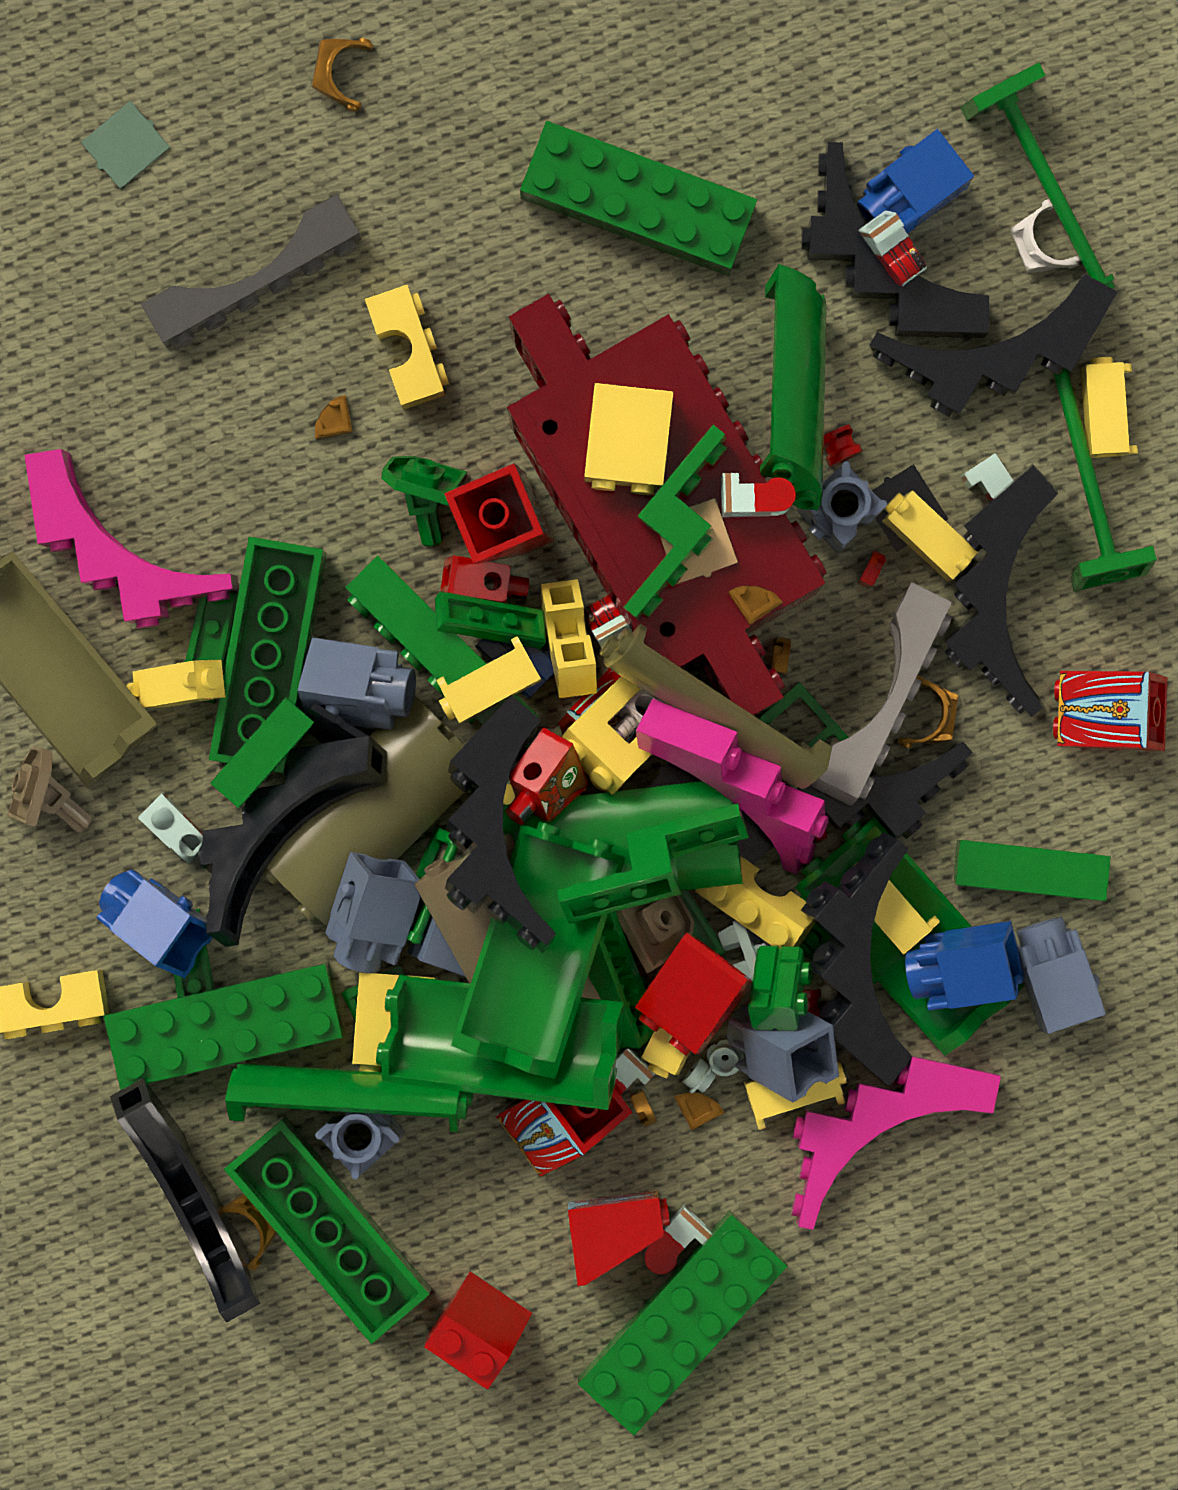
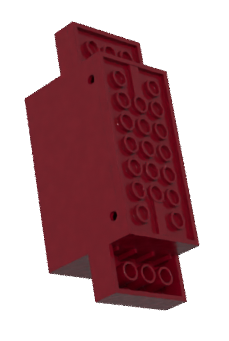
M547 294L510 315L508 318L512 342L539 387L536 391L507 407L510 427L607 595L610 596L619 613L628 623L632 633L639 624L647 627L643 642L645 645L683 670H687L699 663L715 691L753 716L778 703L784 698L781 691L785 688V685L775 668L768 671L763 663L762 657L766 653L756 635L753 634L748 637L747 634L815 596L825 584L823 578L827 572L816 554L811 557L804 547L807 537L797 521L790 523L785 513L778 516L722 517L738 563L711 572V576L708 578L702 575L676 584L674 587L668 583L659 594L663 601L650 617L643 614L638 620L624 606L666 556L660 536L638 518V515L659 490L654 489V495H640L631 493L630 486L615 485V491H603L591 488L592 482H585L584 480L595 383L673 392L663 485L712 425H715L726 435L727 439L723 445L727 449L721 458L713 466L707 462L698 473L702 480L689 496L683 493L679 496V499L688 507L715 498L722 516L721 477L723 473H739V484L767 482L765 480L766 476L760 474V466L763 463L762 459L758 454L751 456L746 447V442L749 438L738 420L732 423L727 415L729 403L719 387L712 389L709 384L707 375L710 374V371L699 353L693 356L688 348V341L691 339L680 320L673 322L668 314L595 357L590 358L589 354L591 352L581 334L578 333L573 336L570 329L571 317L560 299L554 302L550 294ZM740 586H758L775 593L783 603L749 625L728 592ZM666 632L670 637H664L661 633Z

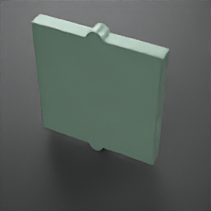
M131 101L81 142L98 162L97 168L99 170L104 169L120 189L170 148L153 128L154 122L152 120L147 121Z

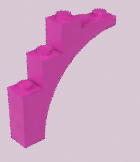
M57 449L24 455L37 544L45 547L50 546V552H60L73 549L72 543L75 542L81 583L93 585V590H105L115 588V581H118L125 622L136 623L137 629L159 626L158 619L169 618L167 607L169 602L171 608H180L193 605L194 598L207 596L208 602L228 600L230 599L229 593L239 591L238 576L230 573L195 575L173 572L155 566L125 548L104 528L90 509L77 482L69 452Z
M652 699L636 729L638 748L689 772L719 791L734 804L738 803L740 809L758 824L772 841L780 856L783 870L797 875L802 864L808 865L813 857L816 844L812 842L815 836L821 838L827 827L829 817L825 816L824 800L785 785L782 782L781 766L742 751L738 747L736 731Z
M913 1056L897 1076L896 1083L902 1085L901 1091L857 1082L855 1090L849 1089L844 1111L850 1112L849 1118L805 1109L804 1117H796L792 1138L798 1139L797 1146L799 1149L811 1151L810 1157H803L799 1178L805 1180L803 1193L795 1194L791 1215L797 1217L796 1223L798 1227L814 1229L822 1201L837 1174L857 1151L877 1135L905 1120L933 1112L969 1110L993 1113L1001 1076L996 1073Z

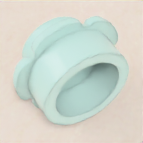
M721 1040L717 1045L713 1044L707 1051V1059L709 1064L713 1065L712 1071L720 1076H730L739 1071L735 1068V1064L744 1058L742 1052L731 1046L728 1040ZM727 1055L729 1059L723 1060L722 1056Z
M699 1058L692 1066L694 1070L692 1072L689 1070L682 1081L690 1088V1093H694L697 1089L702 1093L705 1092L716 1077V1074L712 1072L713 1065Z

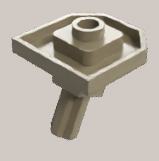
M32 746L22 762L21 769L17 770L12 781V791L14 793L7 816L25 824L36 826L40 811L55 814L76 833L83 832L91 823V815L69 797L71 793L51 777L52 751Z
M680 895L616 911L628 946L636 952L646 973L658 968L667 961L686 932L693 935L694 921Z

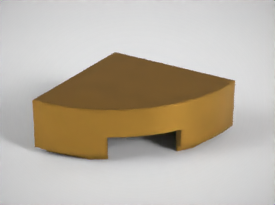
M346 395L339 396L328 403L319 415L320 417H318L315 425L316 439L353 433Z
M740 586L728 592L749 625L783 603L775 593L758 586Z
M778 636V639L776 638L770 670L775 668L780 675L787 673L791 639Z
M643 1089L631 1093V1096H629L642 1125L647 1128L657 1123V1119Z
M685 1092L674 1096L691 1130L725 1113L714 1099L702 1093Z

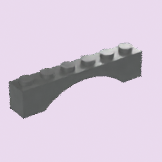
M338 194L304 212L299 227L287 247L269 265L256 274L234 284L216 288L172 286L141 303L166 348L173 345L175 349H179L191 343L195 339L193 334L204 327L211 331L227 322L226 315L236 309H239L242 313L254 308L260 303L258 297L270 290L273 294L286 290L293 284L291 279L303 272L306 276L318 272L325 266L323 261L337 254L338 258H342L358 248L356 242L362 239Z

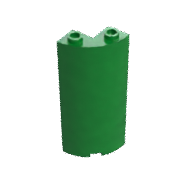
M778 264L765 285V298L775 300L770 453L760 466V474L771 478H785L790 481L796 493L795 501L792 505L802 510L811 509L817 511L822 501L827 304L824 294H819L816 290V283L811 278L793 268Z
M703 781L616 791L613 795L607 792L577 796L552 821L546 822L532 814L523 825L537 829L538 822L561 828L559 836L586 845H589L591 838L613 845L611 853L626 857L621 871L623 873L632 870L626 833L646 826H655L677 820L680 817L692 816L721 806L734 804L713 787ZM510 804L503 805L504 835L511 834L516 843L521 825L515 823L506 814L505 809ZM738 841L674 858L680 891L743 884Z
M875 817L871 818L863 826L857 822L841 835L845 841L823 861L817 856L801 870L805 877L795 888L805 899H807L813 889L821 886L824 881L837 888L841 883L843 874L863 857L867 845L874 838L879 837L882 832L887 834L889 832ZM906 853L891 874L889 880L926 922L933 916L940 920L928 934L972 927ZM874 921L871 936L870 964L882 975L878 982L944 1056L965 1043L985 1020L1011 1002V1000L929 1011L927 1007L929 997L915 999L910 992L905 967L906 953L903 954ZM921 939L910 950L920 949V944H926L925 939ZM1023 983L1018 984V992L1025 986Z
M538 822L537 829L521 825L510 858V864L522 892L535 912L551 927L556 936L553 943L544 953L537 948L530 950L516 937L517 931L507 922L502 925L491 918L451 1046L477 1057L506 1063L527 1073L555 1079L608 915L605 914L569 924L559 903L557 890L570 887L576 883H585L608 877L613 873H621L626 857L611 853L613 847L611 844L591 838L589 845L559 836L561 828Z
M399 975L394 988L388 989L385 998V1011L390 1012L391 1028L385 1042L378 1044L376 1052V1064L381 1065L382 1081L604 1110L609 1109L617 1075V1052L621 1048L624 1002L581 997L556 1078L553 1079L527 1073L503 1062L477 1057L451 1046L470 987L469 983Z
M237 1064V1069H233L229 1080L225 1103L230 1121H244L246 1108H254L256 1106L449 1118L450 1132H458L460 1119L466 1120L468 1106H472L473 1093L382 1081V1072Z

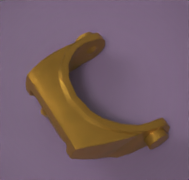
M359 38V40H321L311 87L333 101L346 105V110L357 112L358 109H361L362 103L345 97L337 89L332 80V64L335 56L343 49L358 48L372 51L373 44L369 39Z
M917 675L916 679L922 681L920 685L927 687L938 697L941 705V719L937 729L929 736L918 740L898 737L897 743H900V747L912 748V744H937L952 741L959 695Z
M243 1194L220 1208L223 1213H240L245 1215L255 1224L260 1235V1248L257 1256L251 1259L247 1265L249 1271H254L262 1263L259 1258L272 1243L277 1232Z

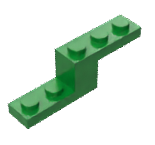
M715 425L711 426L638 515V518L673 547L624 606L638 620L643 614L647 617L653 614L663 601L659 596L668 583L674 587L688 571L684 564L694 553L699 557L713 540L709 535L713 530L712 526L683 503L679 496L682 493L689 496L702 480L698 475L707 462L713 466L726 451L727 447L723 445L727 439L726 435Z
M738 803L730 806H721L692 816L680 817L677 820L659 825L646 826L626 833L632 870L623 873H613L608 877L585 883H576L570 887L557 890L559 903L568 923L571 924L680 895L681 891L675 857L749 838Z

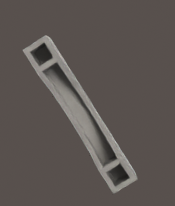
M911 582L889 623L894 644L895 663L892 683L885 703L867 726L850 738L832 746L828 770L811 787L851 807L859 797L865 800L875 780L869 777L875 764L881 767L889 752L890 746L886 745L885 741L890 731L895 734L898 732L906 716V713L900 710L906 699L913 700L922 681L916 679L921 666L926 669L929 667L937 651L931 645L937 634L940 636L944 635L951 622L952 616L947 614L952 603L951 601Z

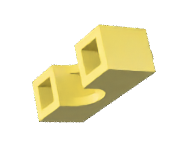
M408 285L366 298L365 301L378 339L398 335L406 338L412 344V354L405 364L389 370L402 409L404 410L445 396L442 386L448 385L449 382L443 364H434L430 351L437 349L431 329H422L418 316L425 314L418 292L411 295Z
M578 579L541 584L542 610L544 611L545 631L559 698L597 693L596 661L590 635H586L584 606Z
M740 856L743 884L696 889V893L768 944L777 946L779 949L782 946L798 947L806 939L815 924L801 911L806 901L792 891L782 897L763 891L754 880L760 869L742 856Z
M102 969L60 976L62 994L59 1002L52 1008L40 1007L33 1001L29 982L0 986V1033H3L4 1039L27 1036L26 1028L38 1026L41 1027V1033L63 1030V1022L78 1020L79 1027L101 1023L100 1016L110 1014Z

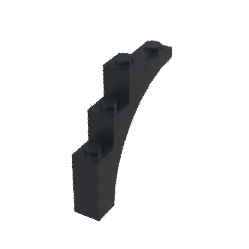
M828 142L825 153L818 154V176H825L824 190H818L817 213H824V216H811L809 227H802L801 250H808V260L852 261V265H846L845 288H852L851 298L896 299V304L889 305L888 316L889 326H895V336L985 338L989 333V295L959 292L932 283L920 275L903 287L899 286L891 278L858 231L865 226V223L852 199L845 174L843 142Z
M1084 274L1068 297L1044 320L1022 334L992 346L963 351L931 350L904 344L876 332L869 347L875 350L872 357L890 367L893 366L894 362L906 367L908 370L905 375L923 386L927 380L934 383L927 395L928 398L933 400L930 405L931 408L947 417H950L952 412L959 415L981 376L988 379L985 384L986 387L1005 396L1007 391L1012 394L1016 393L1037 356L1043 359L1040 364L1041 366L1057 375H1061L1063 370L1068 373L1072 372L1116 296L1117 291Z
M1033 463L964 523V527L968 531L963 535L964 538L977 552L983 548L987 554L954 583L958 588L954 593L957 599L968 610L974 606L977 612L945 640L949 647L945 650V653L955 665L960 668L964 664L971 670L982 661L985 666L981 670L995 686L1001 682L1010 692L1006 697L1009 703L1018 713L1021 714L1026 710L1031 717L1043 708V702L1026 680L1013 652L1007 627L1006 594L1010 570L1021 541L1036 517L1058 495V491Z
M511 695L450 761L448 772L451 774V781L463 792L470 790L473 794L448 820L446 830L450 832L448 835L449 839L459 849L463 851L469 849L471 853L448 877L445 889L448 891L446 895L448 899L463 911L468 908L474 914L485 903L488 906L486 910L489 915L502 925L505 922L511 925L517 931L516 937L523 945L530 950L537 948L544 953L553 943L556 933L535 912L519 887L507 856L503 833V801L508 778L520 753L537 732L540 719Z
M363 736L292 749L288 754V764L284 773L286 783L257 788L242 808L243 824L203 831L202 846L199 849L200 865L212 874V878L209 881V910L205 918L206 933L225 947L239 945L244 916L253 891L268 864L285 842L308 820L332 804L358 792L384 786L387 751L372 737Z
M961 742L936 760L913 770L887 776H871L875 780L865 800L859 797L852 807L811 787V785L805 789L797 787V790L824 800L825 816L829 817L828 821L835 829L840 828L843 824L847 829L851 828L865 816L861 811L865 806L892 837L898 838L902 834L907 839L923 825L919 819L926 814L916 801L921 799L923 803H926L941 790L937 783L947 775L954 779L970 765L965 759L973 752L964 742Z
M882 832L879 837L874 838L867 845L865 854L858 863L850 867L843 874L841 883L837 888L824 881L821 886L816 887L810 892L806 899V904L802 907L801 911L831 937L827 943L822 944L815 951L811 961L812 972L837 993L834 999L825 1003L821 1008L819 1018L833 1025L834 1041L876 1078L890 1086L913 1056L895 1038L881 1013L872 981L870 964L871 936L881 896L891 874L908 851V848L900 840Z
M144 1078L110 1096L118 1122L147 1163L184 1229L205 1274L220 1315L227 1323L259 1305L260 1301L247 1263L250 1261L239 1233L222 1212L215 1190L193 1159L187 1139L181 1128Z

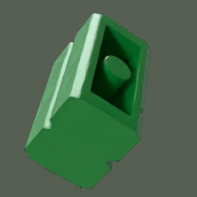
M760 946L757 949L748 1005L751 1025L755 1030L773 1031L776 1028L778 1031H796L798 1029L799 1017L806 1016L808 1000L807 993H803L804 985H811L812 966L811 962H805L803 949L800 947L782 946L779 949L777 946Z

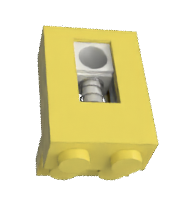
M622 676L562 736V738L574 744L582 768L589 775L592 784L600 791L610 792L612 795L653 755L638 748L637 737L630 744L625 740L634 733V730L636 731L643 715L638 713L635 705L644 708L646 711L651 700L655 698ZM618 714L621 717V721H617L616 726L611 727L608 723Z

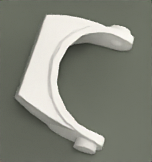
M1049 199L1041 203L1042 207L1033 214L1024 218L1010 229L1027 273L1043 272L1056 268H1068L1069 270L1079 266L1081 261L1079 256L1065 260L1053 259L1045 255L1038 248L1034 240L1033 225L1036 217L1042 212L1053 208Z

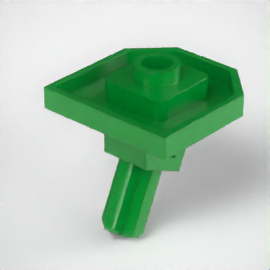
M392 456L383 468L381 479L394 490L404 492L409 516H416L421 543L428 547L442 543L443 535L437 509L441 504L449 506L444 493L462 486L465 482L467 471L436 463L426 458Z

